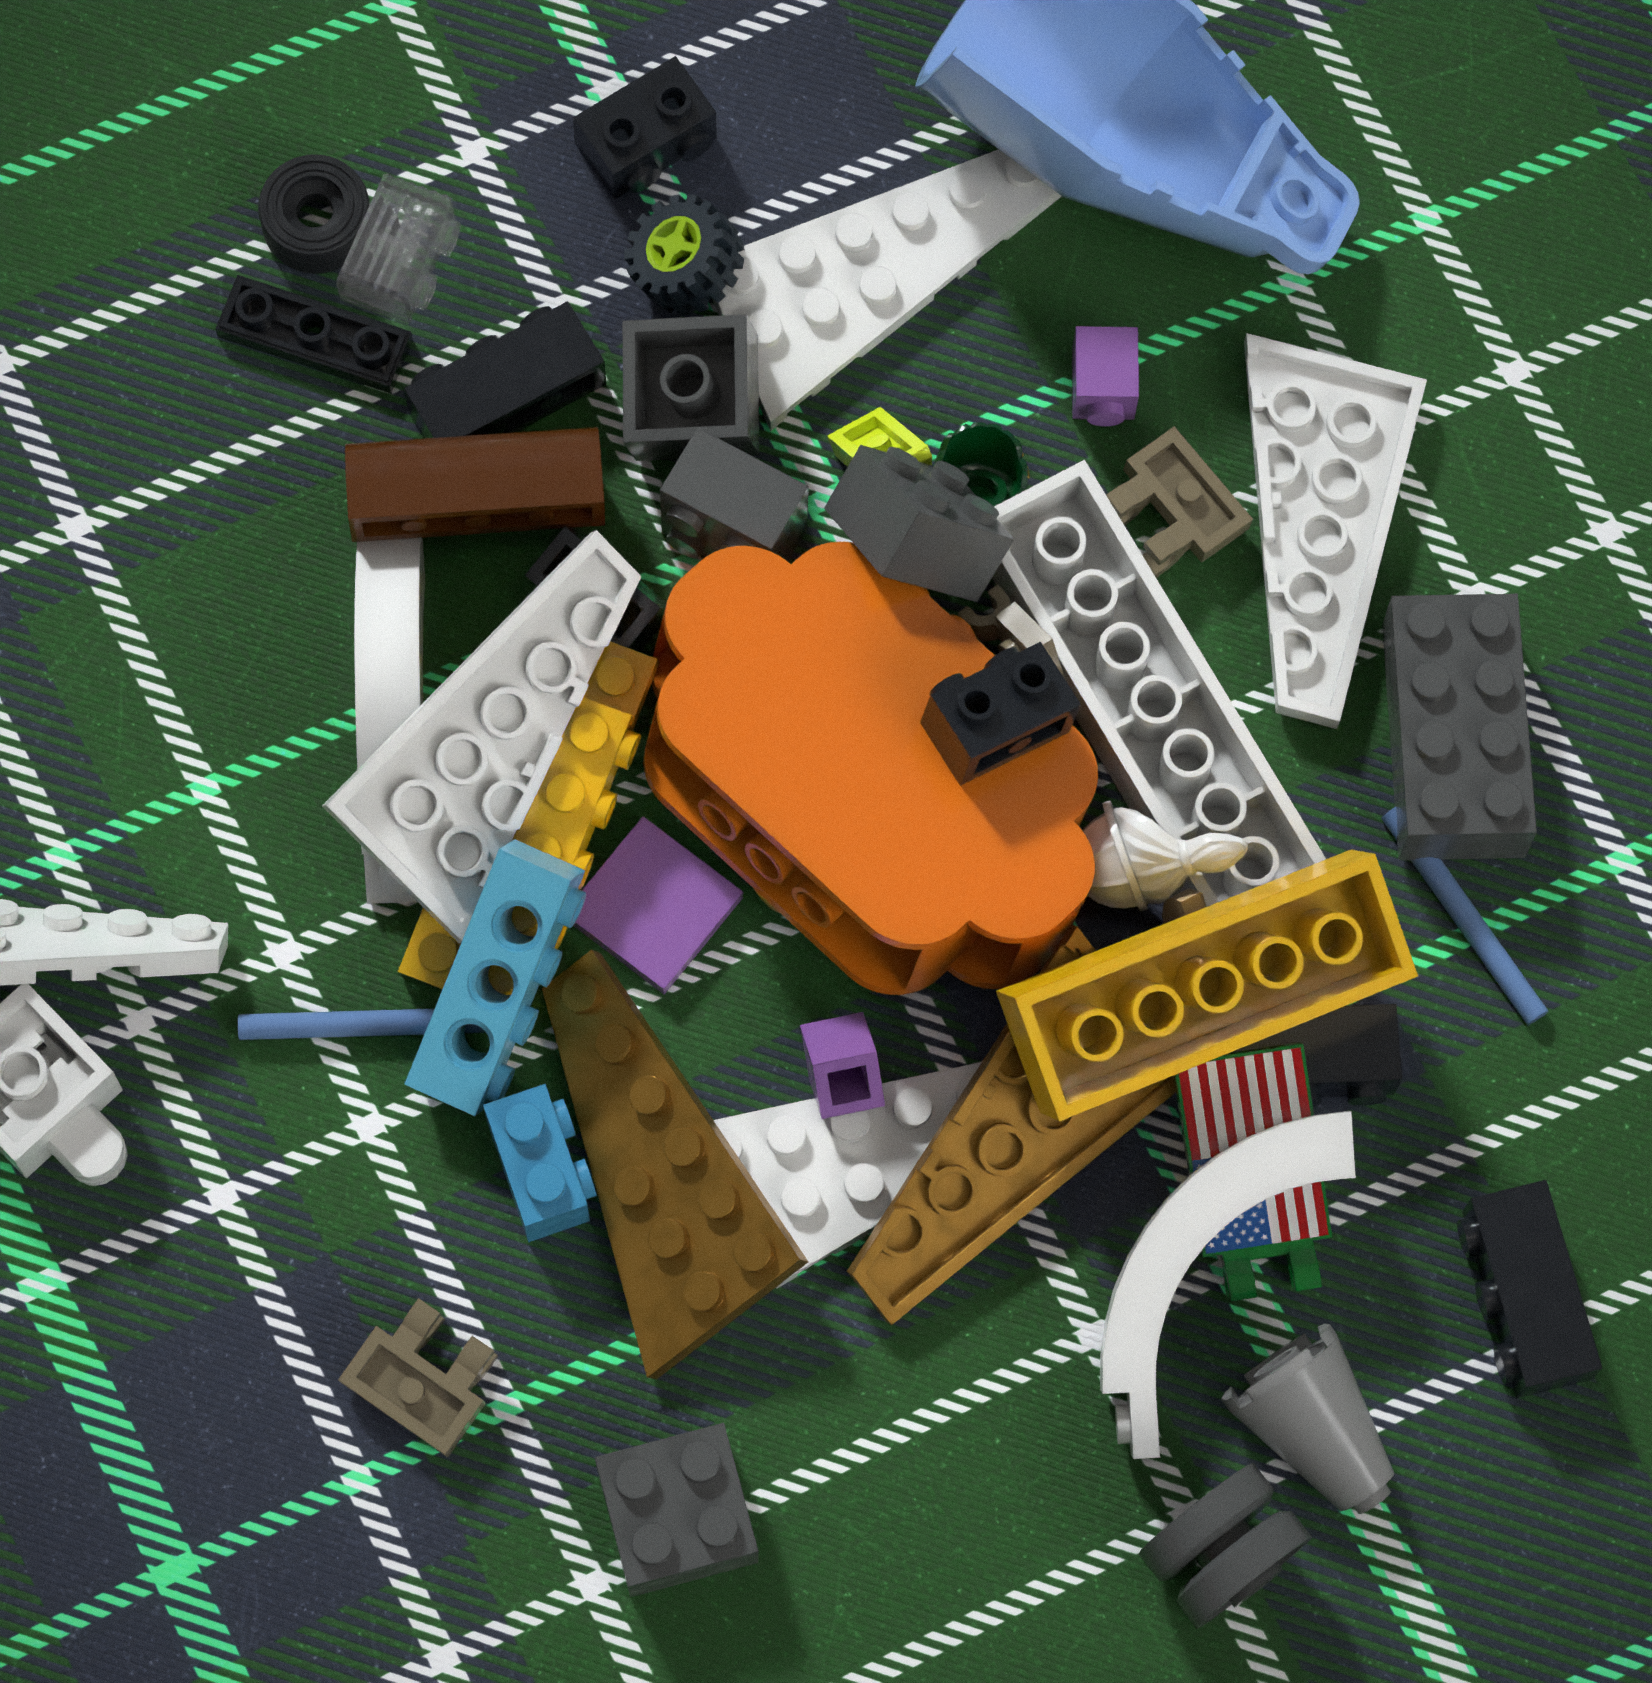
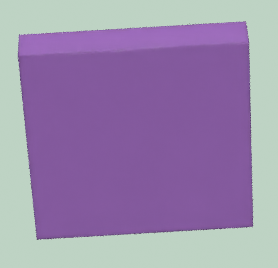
M642 817L582 889V891L586 892V899L573 926L665 995L743 899V891L645 817Z

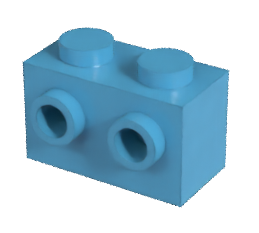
M546 1084L484 1104L487 1124L528 1242L589 1222L590 1218L586 1199L595 1197L597 1194L585 1159L572 1162L565 1139L576 1136L564 1099L551 1102Z

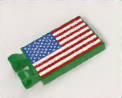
M1301 1042L1228 1053L1173 1075L1188 1175L1216 1154L1248 1136L1281 1123L1314 1115L1304 1045ZM1324 1181L1292 1188L1265 1199L1227 1224L1205 1245L1200 1252L1203 1258L1221 1255L1226 1296L1230 1297V1301L1257 1298L1250 1260L1286 1255L1290 1285L1295 1288V1291L1322 1287L1313 1240L1332 1238Z

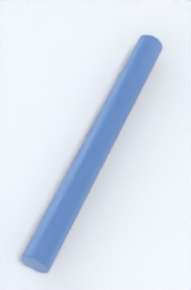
M1394 807L1381 819L1397 841V810ZM1433 857L1411 860L1527 1026L1549 1012L1443 861Z
M434 1009L238 1014L239 1040L424 1035ZM467 1024L465 1027V1033H486L481 1027L474 1024Z

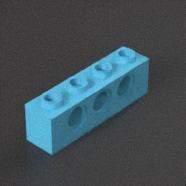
M516 839L499 848L404 1085L473 1116H476L484 1109V1104L504 1098L515 1072V1068L507 1065L515 1043L521 1046L525 1044L538 1017L539 1010L530 1007L540 984L547 987L560 964L562 951L554 948L563 926L572 928L584 905L586 892L578 888L585 870ZM515 906L527 908L534 914L538 925L535 936L523 935L515 928L512 922V911ZM491 965L503 967L510 973L514 984L511 995L501 994L491 986L488 978V971ZM467 1024L477 1025L487 1033L490 1041L488 1053L475 1051L468 1045L465 1038V1027Z

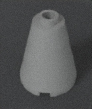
M1322 1324L1318 1326L1320 1340L1312 1344L1305 1333L1295 1338L1244 1375L1251 1385L1245 1392L1238 1397L1234 1389L1230 1387L1224 1393L1221 1400L1237 1419L1338 1510L1345 1511L1354 1507L1358 1514H1362L1378 1505L1391 1493L1386 1483L1394 1476V1471L1338 1335L1330 1324Z

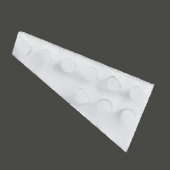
M1246 333L1244 349L1275 711L1278 714L1337 729L1427 380Z
M597 530L591 532L322 805L459 944L463 940L498 850L511 842L516 830H520L563 740L562 735L575 708L579 707L589 686L587 683L604 648L609 645L641 579L640 574Z

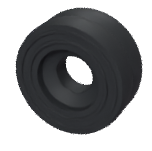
M304 155L283 163L268 177L259 197V219L266 244L281 262L297 271L321 274L338 270L351 263L362 252L369 239L372 228V212L367 189L359 175L347 164L336 158L325 155ZM312 201L324 202L332 208L333 215L321 227H308L298 219L299 211L305 204Z

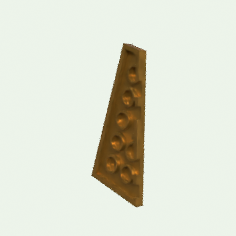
M1070 925L1040 973L1096 950L1078 926ZM1006 1024L848 1268V1274L883 1319L890 1325L894 1324L1176 1092L1174 1076L1059 1122L1039 1112L1009 1026Z
M590 950L552 980L547 987L542 988L646 1376L647 1378L657 1380L809 1261L602 954Z

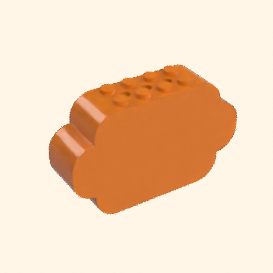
M830 542L818 545L806 551L792 564L779 555L753 546L727 547L706 556L673 587L666 603L653 657L658 659L660 663L652 681V687L658 701L643 757L644 773L648 785L657 799L853 981L877 993L904 995L930 986L946 971H949L963 982L986 989H1002L1030 978L1046 964L1070 925H1073L1094 879L1095 861L1092 847L1079 826L1096 792L1098 766L1088 741L1073 725L1069 733L960 786L920 724L930 698L929 693L939 682L954 674L961 673L966 678L979 672L995 656L977 640L971 626L961 617L953 614L950 615L930 597L927 588L881 576L853 542Z

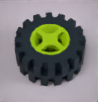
M679 194L669 196V205L665 206L661 201L653 204L651 207L654 213L650 217L642 214L636 221L641 226L639 231H630L627 241L633 248L625 250L624 260L630 265L626 269L635 284L662 309L670 313L675 310L680 315H690L691 307L693 306L700 313L709 309L708 301L712 298L717 303L724 299L726 295L722 291L726 285L733 288L738 281L733 272L734 269H743L744 258L738 253L745 250L743 240L737 235L739 232L733 224L706 199L703 201L697 195L688 194L686 200Z

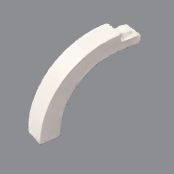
M423 538L357 542L354 620L357 770L423 704V609L425 592ZM361 846L362 854H364L367 904L417 902Z
M1350 1111L1300 1118L1275 1125L1244 1138L1216 1154L1191 1173L1163 1201L1142 1229L1126 1257L1114 1286L1105 1318L1100 1353V1391L1102 1394L1127 1392V1404H1115L1116 1432L1118 1444L1130 1443V1454L1133 1459L1160 1458L1156 1401V1360L1159 1338L1166 1312L1189 1266L1205 1245L1227 1224L1265 1199L1289 1189L1315 1182L1356 1178L1352 1115Z

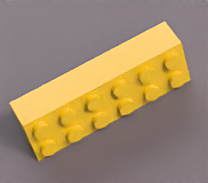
M1351 849L997 990L996 993L1039 1112L1060 1122L1418 977L1376 854Z

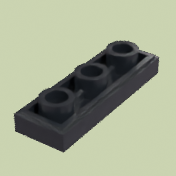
M240 275L236 277L216 326V333L219 338L392 394L413 340L411 331ZM312 327L323 329L321 333L315 336L304 334Z

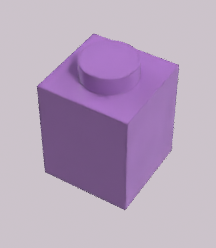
M1076 326L1072 346V419H1087L1090 424L1096 426H1114L1122 423L1124 420H1134L1139 399L1138 327Z
M863 1012L800 1025L809 1081L821 1119L885 1106L877 1051Z

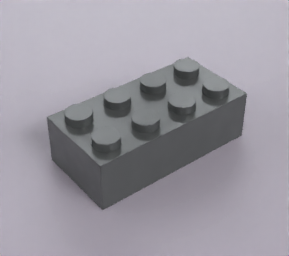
M1518 593L1391 596L1382 628L1394 803L1397 810L1398 860H1415L1426 857L1439 858L1441 860L1525 858L1537 830Z

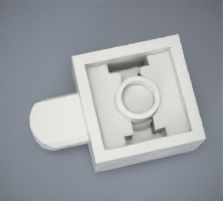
M21 984L0 1003V1152L26 1179L53 1155L82 1183L96 1186L113 1180L124 1168L128 1154L125 1140L121 1133L100 1111L123 1089L114 1072L29 984Z

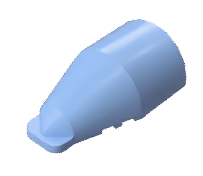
M965 0L933 47L917 78L915 85L917 89L1062 197L1245 257L1270 254L1297 273L1311 274L1317 272L1337 253L1358 212L1360 202L1358 191L1353 182L1343 172L1318 154L1271 95L1264 100L1260 97L1240 72L1245 63L1234 50L1227 55L1223 52L1203 27L1208 18L1191 0Z

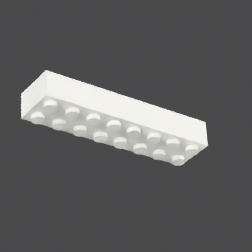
M1083 460L994 506L999 512L997 520L1015 540L992 578L996 585L998 584L1006 592L1011 604L1016 602L1053 638L1065 680L1081 703L1076 719L1128 807L1152 819L1176 839L1190 840L1208 833H1222L1237 836L1248 844L1245 855L1232 867L1217 873L1197 872L1193 876H1189L1180 892L1191 888L1203 893L1206 907L1326 860L1086 461Z

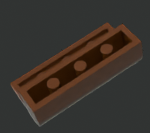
M598 427L345 444L347 508L352 542L564 528V526L575 528L605 525Z

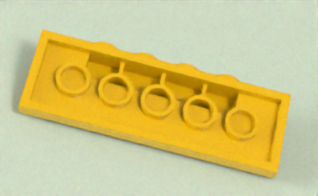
M611 641L604 648L587 683L589 684L587 691L567 724L562 735L563 740L520 830H516L512 839H516L585 870L578 888L580 890L588 877L594 859V853L588 852L586 849L595 827L604 830L612 816L618 794L611 792L610 788L618 768L628 770L635 757L641 734L634 732L633 729L660 663L654 657ZM515 906L512 911V922L515 928L523 935L535 936L538 925L534 914L527 908ZM424 908L421 911L398 972L443 989L461 944ZM562 927L554 947L555 949L559 948L568 927ZM491 965L488 971L491 986L501 994L511 995L514 984L510 973L503 967Z

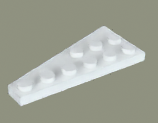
M998 149L745 245V250L738 252L744 258L743 269H734L733 272L738 281L733 288L728 285L723 288L722 291L726 297L719 303L713 298L712 300L719 316L747 314L758 334L759 407L770 431L787 418V413L809 395L814 397L829 385L830 379L855 358H862L933 301L934 295L954 278L960 279L974 268L980 257L1000 241L1011 238L1062 196Z
M0 899V986L35 984L37 971L70 970L72 981L96 980V973L105 972L113 967L128 966V970L133 975L139 977L218 973L228 947V923L211 922L209 918L203 915L184 914L174 919L147 917L145 913L134 909H120L109 914L82 912L79 907L69 904H56L45 909L18 907L13 901Z
M982 1062L882 1083L885 1106L821 1119L816 1100L813 1098L714 1120L809 1261L778 1285L776 1289L798 1277L800 1272L832 1253L837 1254L872 1233Z

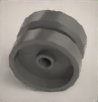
M1254 1463L1245 1466L1194 1503L1151 1539L1138 1554L1159 1581L1173 1580L1199 1563L1202 1569L1180 1589L1176 1600L1177 1605L1196 1629L1207 1624L1231 1605L1234 1608L1239 1606L1276 1577L1283 1570L1281 1566L1312 1538L1292 1511H1279L1253 1529L1250 1527L1248 1522L1270 1503L1274 1488Z

